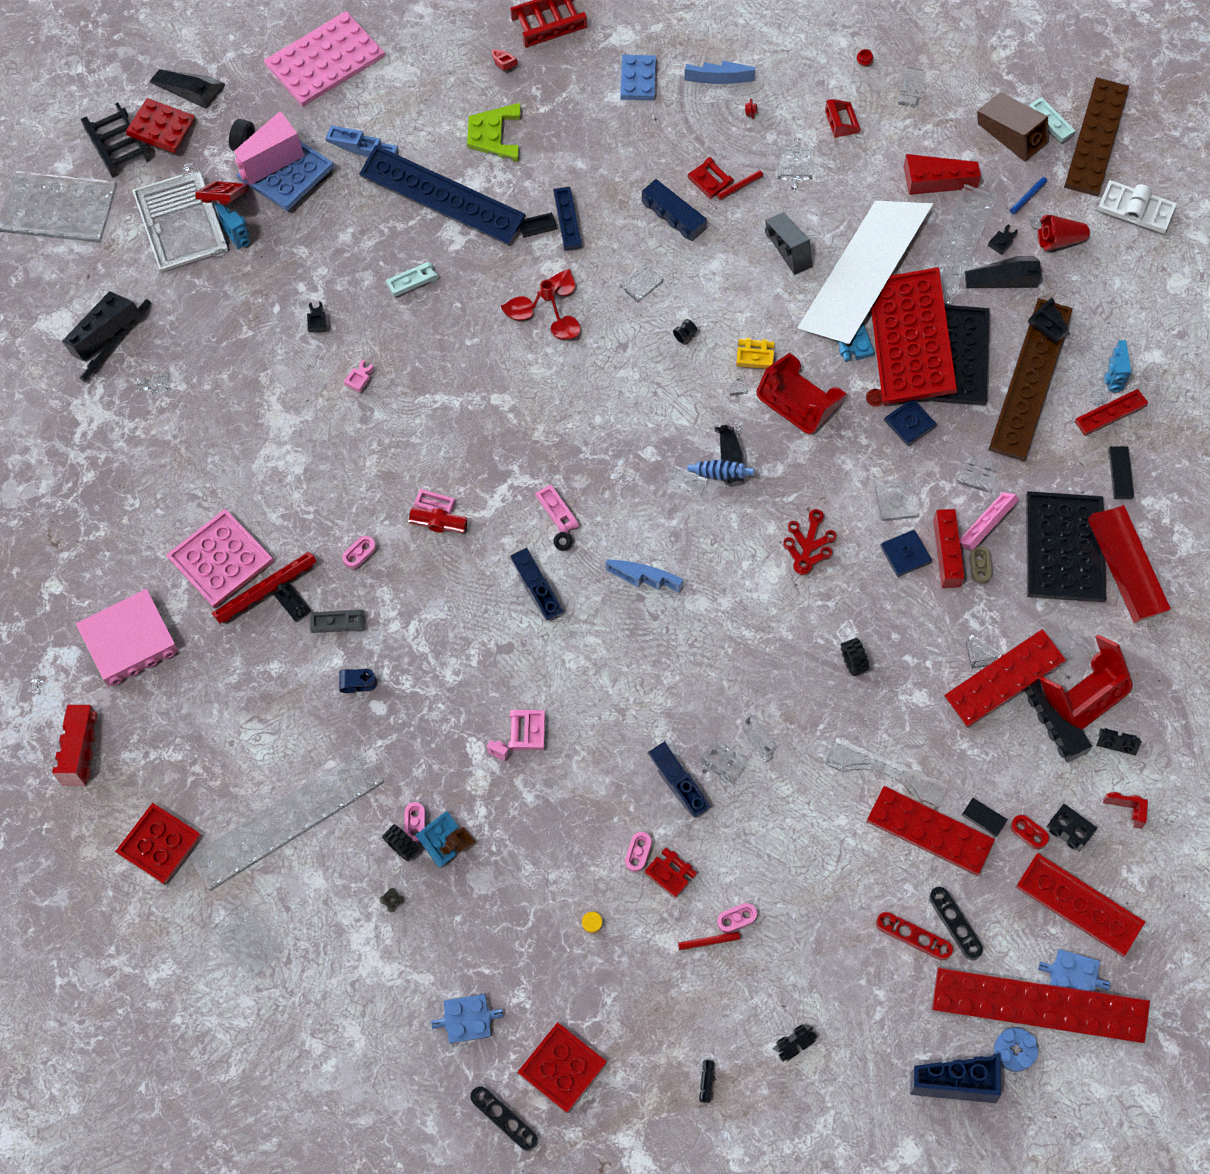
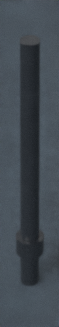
M145 299L138 307L141 314L151 304L148 299ZM136 318L129 323L130 326L125 330L123 328L116 333V337L105 346L95 360L90 361L87 365L88 368L79 377L83 382H86L93 372L96 373L103 360L135 324Z

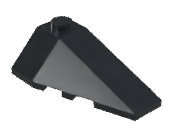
M159 69L150 80V83L207 109L225 86V83L210 76Z
M1015 256L965 271L966 288H1038L1041 279L1040 260L1035 256Z

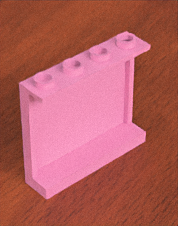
M147 589L76 623L108 687L117 685L123 679L135 676L141 670L153 667L157 662L171 658L175 653L179 652Z

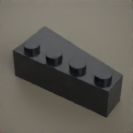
M109 291L62 340V343L72 356L84 361L99 350L103 342L111 341L116 337L114 335L122 328L124 330L130 326L129 323L135 318L137 320L141 318L142 314L134 302Z

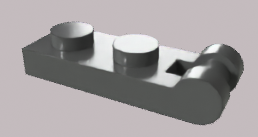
M365 611L310 612L311 633L362 632L365 630V623H363ZM350 618H354L355 622H350Z

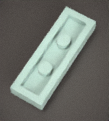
M1042 97L1029 105V107L1048 116V131L1060 143L1075 134V130Z

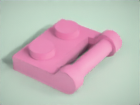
M511 710L509 716L511 718V741L508 743V749L510 751L544 750L545 710ZM525 718L524 742L518 741L519 719Z

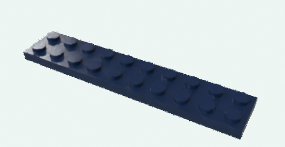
M377 145L374 146L359 173L360 177L508 246L511 245L526 217L525 213Z

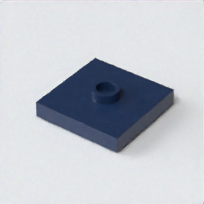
M915 400L906 402L884 418L888 426L907 446L937 425Z
M915 529L880 544L897 577L932 563V559Z

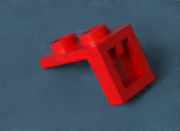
M1118 792L1107 793L1103 798L1104 804L1133 808L1131 812V820L1134 821L1133 828L1142 829L1146 824L1147 799H1142L1141 796L1137 795L1122 796Z

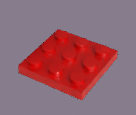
M146 98L127 128L126 135L176 153L195 121V115Z
M152 802L115 852L155 880L166 885L202 835Z
M557 1022L518 1070L517 1074L568 1114L607 1064V1061Z

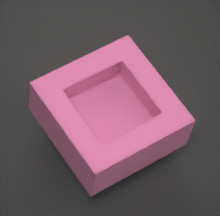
M489 741L487 745L488 753L506 761L509 756L507 746L500 741Z

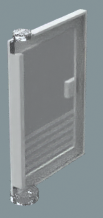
M195 163L184 165L181 169L182 175L132 190L160 272L214 255L217 258H221L228 251L212 203H203L201 199H195V192L205 187L199 167Z

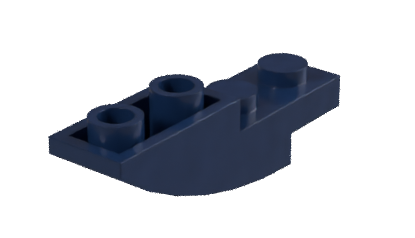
M526 547L510 555V559L519 574L521 582L545 620L548 621L564 613L528 548Z
M665 741L647 753L658 768L660 776L693 818L711 807Z

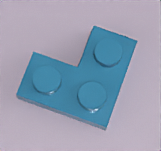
M448 811L441 814L415 834L438 867L443 866L456 855L452 851L444 856L440 851V848L445 846V837L458 828V825Z

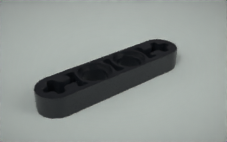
M935 887L929 895L930 903L963 955L969 960H977L983 952L982 944L948 891L943 887ZM936 893L938 895H943L942 901L945 906L942 909H940V907L942 906V902L939 899H934ZM951 909L955 912L956 918L949 920L945 917L944 912ZM958 927L965 928L967 936L959 937L956 934V929ZM969 938H971L972 940H970L969 944L972 948L976 947L978 949L976 951V955L973 952L969 953V944L966 943L965 945H963V942H966Z
M481 1086L472 1090L470 1098L474 1106L524 1151H532L537 1146L536 1134L491 1092ZM484 1092V1098L488 1102H490V1099L494 1100L488 1104L486 1110L483 1109L486 1106L483 1101L479 1100L476 1102V1093L482 1094ZM493 1106L502 1108V1114L499 1117H492L490 1115V1109ZM510 1120L518 1123V1128L514 1132L506 1130V1123ZM522 1128L525 1129L522 1131V1134L527 1138L530 1135L532 1136V1145L526 1144L524 1146V1140L521 1136H518V1139L514 1138L520 1133Z

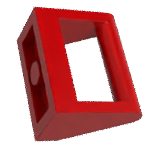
M836 99L826 100L825 113L834 138L856 134L861 131L851 102ZM847 110L852 125L841 123L837 111Z

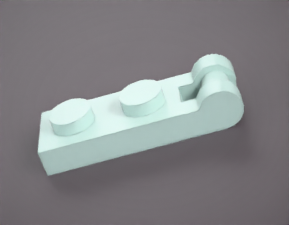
M426 262L386 280V284L393 297H396L428 282H435L439 276L433 271L434 267L431 262Z

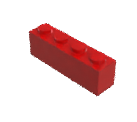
M936 510L933 523L941 587L960 588L964 580L956 510Z

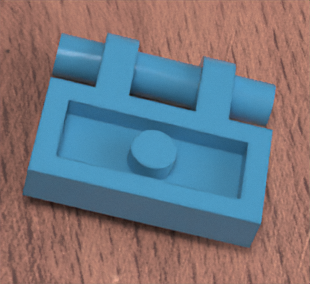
M863 323L851 340V347L847 346L844 342L835 340L839 344L840 355L843 356L846 362L851 360L850 355L853 354L856 360L874 355Z

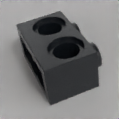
M1064 803L1046 826L1053 836L1060 837L1069 848L1079 852L1097 830L1096 826ZM1058 820L1065 821L1067 826H1061ZM1075 832H1080L1083 835V839L1077 838Z

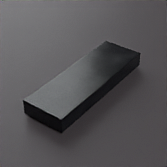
M1110 446L1108 451L1114 499H1133L1134 491L1129 447Z

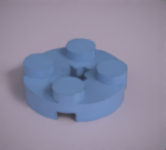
M1006 1029L995 1041L994 1054L1001 1053V1066L1011 1072L1024 1071L1036 1061L1038 1055L1036 1039L1023 1029ZM1015 1044L1021 1049V1052L1017 1055H1014L1013 1050H1010V1047H1014Z

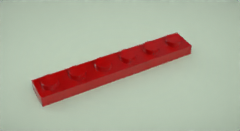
M310 552L303 554L213 611L211 614L219 624L225 623L237 612L245 611L251 603L262 600L270 591L278 590L277 586L280 583L294 580L297 574L313 567V564L317 562L314 555Z

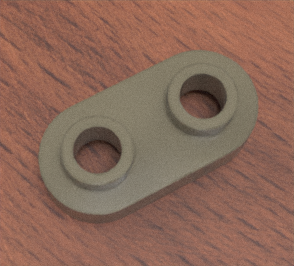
M982 546L975 547L970 553L971 577L978 584L987 583L992 575L990 553ZM980 556L982 560H978L976 557ZM981 573L984 577H979L978 574Z

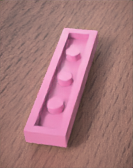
M1003 492L959 539L960 548L973 550L1006 513L1014 507L1019 500L1017 495Z

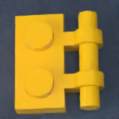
M748 337L746 339H738V346H745V348L738 347L736 366L766 369L773 364L774 350H767V348L774 349L775 342L767 341L768 339L751 340Z

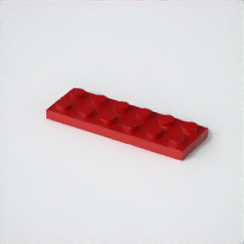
M1041 629L946 693L944 697L965 726L969 728L1040 680V677L1046 676L1064 664L1066 659L1045 631Z
M883 786L866 821L976 876L979 875L995 841L994 838L886 786Z
M1039 853L1035 855L1015 887L1122 957L1127 954L1145 924V921Z

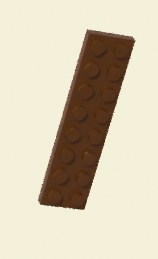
M1096 77L1064 188L1098 197L1129 85Z

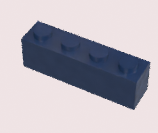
M655 179L642 190L643 205L652 209L658 217L666 220L683 237L694 241L707 229V218L659 180Z

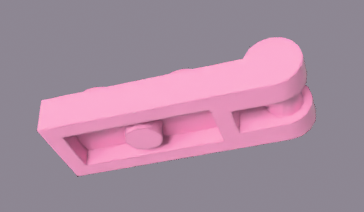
M551 484L535 493V497L554 522L559 532L568 533L570 529L579 527L577 520ZM564 519H567L569 521L566 524L562 523Z

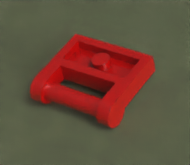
M708 157L703 164L688 173V179L710 200L734 182V179L723 172L711 157ZM710 168L723 182L720 183L707 170Z

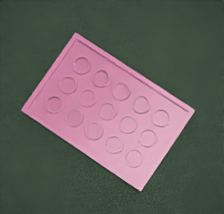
M345 11L264 60V64L303 107L384 58L385 52L352 16Z

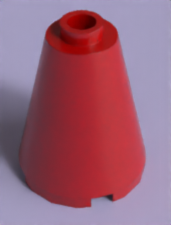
M1044 215L1039 222L1042 223L1041 229H1038L1037 232L1039 245L1044 247L1045 251L1086 241L1090 235V229L1086 223L1054 215Z

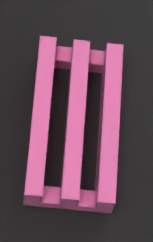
M420 489L414 507L431 511L439 507L443 510L446 509L451 514L456 499ZM422 496L429 497V498H432V499H436V500H439V501H443V502L449 503V505H446V504H443V503H439L438 501H435V500L425 499V498H422Z

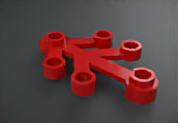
M813 509L809 512L808 521L810 526L806 539L800 532L797 521H790L788 524V531L793 534L803 552L802 555L799 554L794 547L795 541L791 537L784 539L783 547L789 551L794 559L793 569L799 575L810 573L812 565L823 559H829L832 554L831 548L825 546L821 548L819 554L809 558L811 551L827 543H833L836 539L835 531L828 530L825 536L814 541L817 526L823 522L824 518L823 512L819 509ZM794 525L797 528L791 529L790 526ZM786 542H791L792 545L788 546ZM823 551H827L829 554L824 555ZM800 563H804L806 566L801 567Z

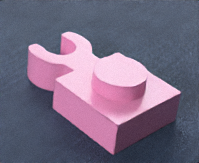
M362 360L359 363V369L353 368L344 380V385L360 393L370 380L368 374L373 372V364H370L368 368H364L366 363L365 360Z

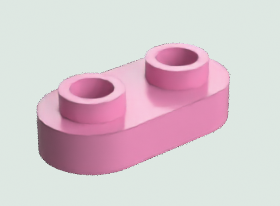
M362 536L344 552L342 559L347 568H358L375 552L376 545L373 538Z
M412 802L405 808L404 831L413 841L419 843L418 838L412 836V832H419L425 827V809L420 803ZM418 812L419 815L417 817H413L412 813Z
M638 832L633 835L626 854V868L634 873L643 870L651 849V837L645 832ZM643 841L645 845L640 847L638 842ZM637 860L639 864L633 865L631 862Z
M741 904L722 912L718 917L717 926L723 933H732L753 924L757 917V910L752 904ZM747 912L750 914V917L744 918L742 914ZM724 921H730L731 925L725 926Z

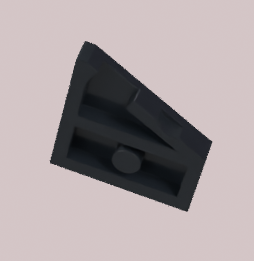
M1051 297L1029 318L1028 323L1056 344L1068 333L1069 329L1062 320V315L1060 311H1057L1054 305L1055 301Z

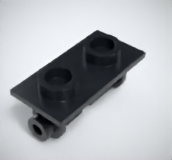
M280 583L277 586L278 590L273 595L295 622L311 612L290 584Z
M1100 728L1096 746L1136 756L1141 741L1140 738H1137V735L1122 733L1120 736L1118 731Z
M801 1024L793 1030V1034L779 1039L776 1042L777 1045L772 1049L780 1053L778 1056L782 1062L789 1061L800 1053L796 1047L798 1044L802 1050H805L815 1043L817 1035L814 1031H811L814 1029L812 1026Z

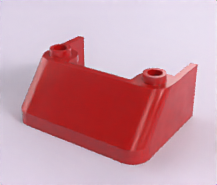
M1098 634L1095 638L1100 652L1091 661L1093 673L1065 693L1062 686L1043 676L1039 678L1049 704L1065 721L1079 729H1084L1126 697L1133 687L1120 645Z

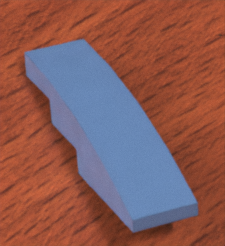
M722 61L721 65L704 62L703 67L686 64L684 80L711 84L750 82L755 79L756 67Z
M331 125L325 138L329 143L365 157H369L375 145L395 154L399 151L398 146L381 143L380 138L364 136L363 131Z
M607 559L605 562L606 571L638 588L642 582L657 590L664 585L680 593L683 588L682 578L664 570L630 561Z

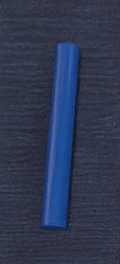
M1042 177L1010 208V212L1015 214L1047 183V179Z

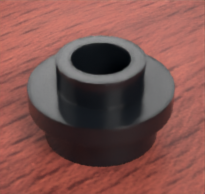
M559 532L554 537V546L560 551L568 550L572 545L571 536L566 532ZM561 538L566 539L565 545L559 543Z

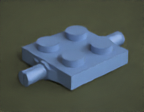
M1058 949L1056 959L1052 965L1039 962L1038 970L1050 973V985L1094 991L1096 987L1105 990L1110 988L1111 982L1098 979L1100 965L1098 960Z
M485 994L444 1000V1019L431 1020L432 1029L445 1027L448 1032L449 1044L491 1037V1019L503 1018L502 1009L490 1011L486 1003Z

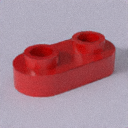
M1018 815L1012 820L1010 825L1011 831L1031 848L1039 850L1046 846L1049 841L1048 833L1025 815ZM1017 825H1022L1024 829L1020 830ZM1034 837H1038L1040 842H1035Z

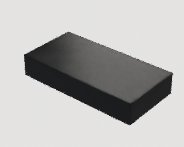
M550 212L524 219L520 230L523 238L557 230L553 214Z
M974 798L971 799L961 815L994 837L998 836L1008 820Z

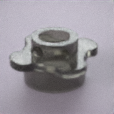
M390 888L384 896L380 897V903L384 904L388 912L392 913L395 912L397 906L404 903V897L399 896L395 888Z

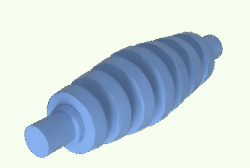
M708 460L704 461V463L703 461H698L696 465L688 464L687 466L688 472H695L699 477H710L711 479L730 480L731 478L738 477L739 479H744L746 475H755V468H747L746 464L732 463L727 460H712L711 462Z

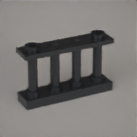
M118 102L115 103L118 110L117 113L95 123L90 122L87 116L81 118L86 133L112 178L118 176L116 170L118 165L143 155L146 162L150 161L148 157L150 151L146 143L142 144L140 140L135 138H126L109 147L103 145L104 141L126 132L130 125L129 115L125 107L121 108ZM119 119H122L124 125L102 135L96 133L97 129ZM136 143L138 149L116 159L110 158L111 153L128 145Z

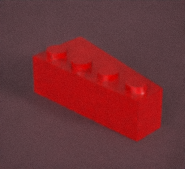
M906 154L903 167L909 195L978 189L981 173L979 164L976 161Z
M67 705L62 725L65 734L60 735L61 751L56 752L55 760L57 761V767L52 769V774L62 786H86L87 780L90 779V768L88 767L89 761L93 758V751L91 749V744L95 740L93 728L98 718L97 712H95L91 705Z

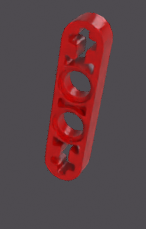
M883 912L876 920V926L881 932L938 960L945 961L952 955L953 947L951 943L892 913ZM885 918H888L889 923L891 925H895L896 922L899 924L897 925L895 932H893V926L888 924L886 927H884L882 925L883 922L881 920H885ZM900 927H908L910 935L908 937L900 935ZM926 936L929 939V945L921 946L918 938ZM936 941V947H934L933 951L930 950V948L933 945V942ZM945 946V951L948 953L941 955L938 948Z

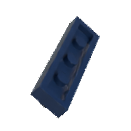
M571 187L553 189L564 250L582 248Z

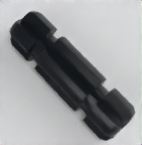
M704 1060L702 1070L704 1071L701 1075L700 1090L702 1091L699 1095V1101L710 1103L714 1061Z

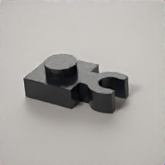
M1009 224L1005 227L1003 233L998 231L988 243L990 248L1001 255L1012 245L1013 239L1018 233L1017 229L1012 233L1009 232L1011 226Z
M310 302L309 309L311 313H307L308 332L327 331L326 314L323 312L322 302H319L318 308H313L312 302Z

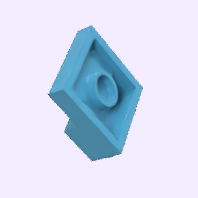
M215 204L220 224L236 248L239 250L242 247L248 246L250 244L248 238L250 233L246 228L247 223L244 217H239L236 211L231 213L229 208L224 207L223 204Z
M1119 340L1116 348H1113V355L1109 358L1108 372L1104 375V382L1108 385V391L1112 392L1123 391L1132 372L1126 340Z

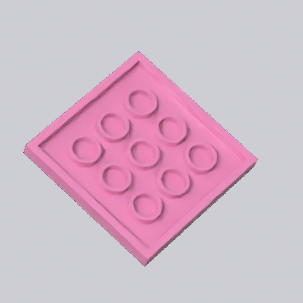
M226 509L166 554L169 561L213 608L220 605L274 562L273 558Z

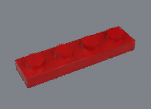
M1136 389L1076 418L1075 423L1083 435L1086 436L1146 407L1148 401L1140 390Z

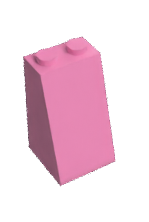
M281 111L234 151L236 156L234 161L240 169L238 172L243 180L246 179L250 185L304 157L298 134Z

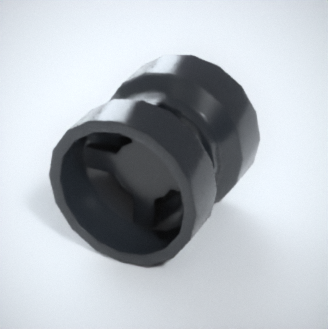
M689 319L683 321L680 327L677 326L673 330L674 337L681 344H685L690 336L693 337L698 333L696 325Z

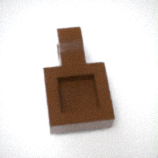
M463 827L452 832L447 837L448 841L444 843L445 846L440 848V851L444 856L451 853L454 849L461 853L473 847L476 841Z

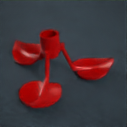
M570 269L559 272L550 279L543 280L540 283V291H537L533 304L529 298L519 296L501 305L502 311L509 318L522 321L532 317V309L536 307L539 298L542 297L545 301H552L556 319L558 320L553 322L550 328L554 337L558 339H574L580 334L579 322L574 317L568 315L562 319L559 317L554 297L555 294L567 296L575 290V281Z

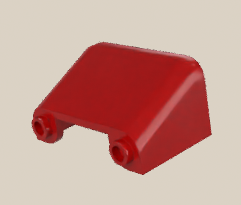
M788 353L766 368L756 391L757 397L800 430L811 434L844 401L847 393L838 387H832L826 394L799 374L801 370L799 359Z

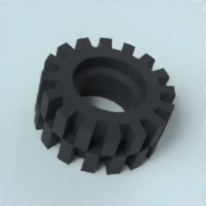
M854 638L841 643L842 657H844V663H846L849 673L855 676L869 671V660L860 640Z
M395 824L382 836L387 845L406 861H409L420 850L416 842Z

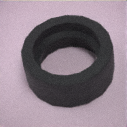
M237 119L233 123L229 133V147L232 151H235L255 133V126L252 122Z

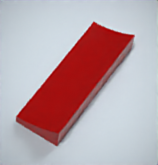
M1122 505L1106 511L1093 513L1088 518L1089 524L1133 623L1171 610L1125 506Z

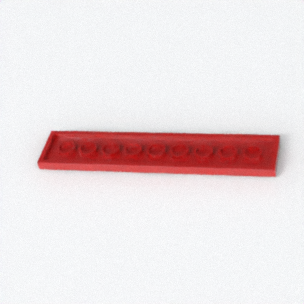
M937 967L932 1010L1139 1043H1145L1150 1000L940 967Z

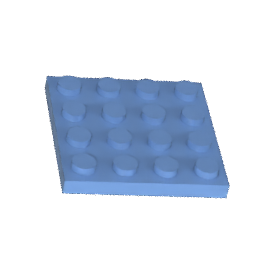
M300 142L304 157L251 185L246 179L243 180L239 173L237 178L288 211L334 168V163Z

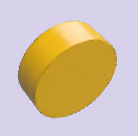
M596 912L586 913L582 918L583 929L590 934L600 931L602 928L601 916Z

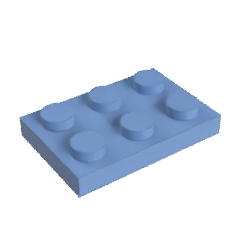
M622 55L620 100H654L656 55Z

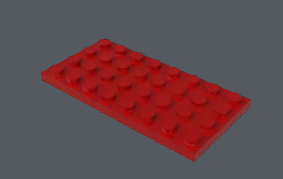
M939 267L890 276L871 307L883 405L957 393Z

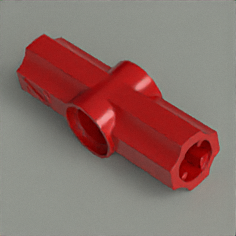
M412 507L409 513V524L428 527L433 532L442 533L445 530L464 534L467 529V517L449 514L446 510L434 508L431 511Z

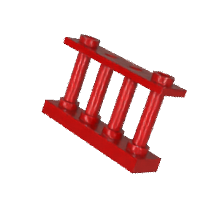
M532 0L510 8L511 20L519 19L524 29L522 37L525 48L587 28L585 12L577 14L572 4L574 0ZM565 4L571 16L562 19L556 7ZM550 9L555 21L546 24L541 12ZM534 14L540 26L531 29L525 17Z

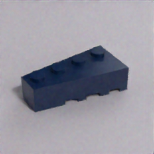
M1001 1053L988 1057H974L967 1060L958 1059L946 1063L937 1062L916 1065L911 1072L910 1095L997 1103L1001 1096Z

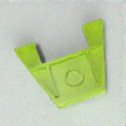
M520 103L470 115L468 118L467 148L487 154L491 152L498 154V157L512 158V161L518 162L519 146L501 145L502 120H520Z

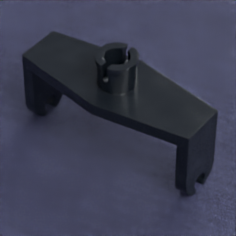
M729 425L715 427V432L720 434L721 460L744 464V454L734 427ZM738 477L731 478L730 480L726 479L724 482L725 485L733 487L744 484L745 480Z

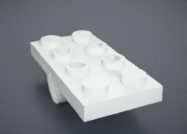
M1109 180L1097 211L1165 234L1177 203L1152 195L1151 188L1146 185L1140 184L1134 189Z

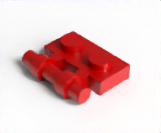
M666 847L661 852L666 859L663 861L657 856L646 868L644 874L676 899L689 884L684 876L688 875L694 879L698 873L692 869L693 866L691 864L685 863L678 857L675 851H670ZM672 863L681 869L678 873L670 867Z

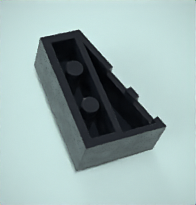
M784 212L765 220L766 236L770 238L792 273L796 275L812 268L810 239Z

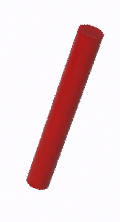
M758 170L717 193V198L721 200L763 176L762 171Z
M739 931L678 942V949L681 951L740 940Z

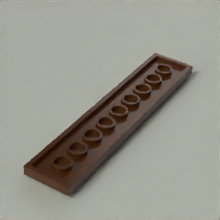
M1038 298L1033 314L1037 310H1039L1047 302V300ZM1054 303L1057 311H1060L1062 315V320L1068 326L1073 308ZM1029 324L988 449L989 451L1018 460H1025L1063 338L1055 344Z

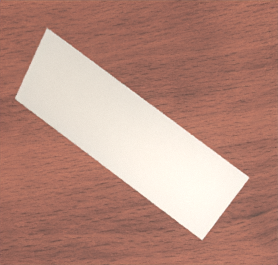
M875 201L799 324L798 329L850 344L933 203Z

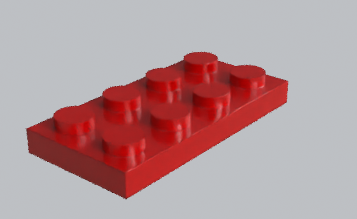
M213 181L196 191L195 199H201L203 203H211L213 200L219 201V204H230L231 201L249 191V186L246 183Z

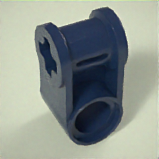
M343 669L339 671V691L341 693L372 691L377 686V679L370 669Z

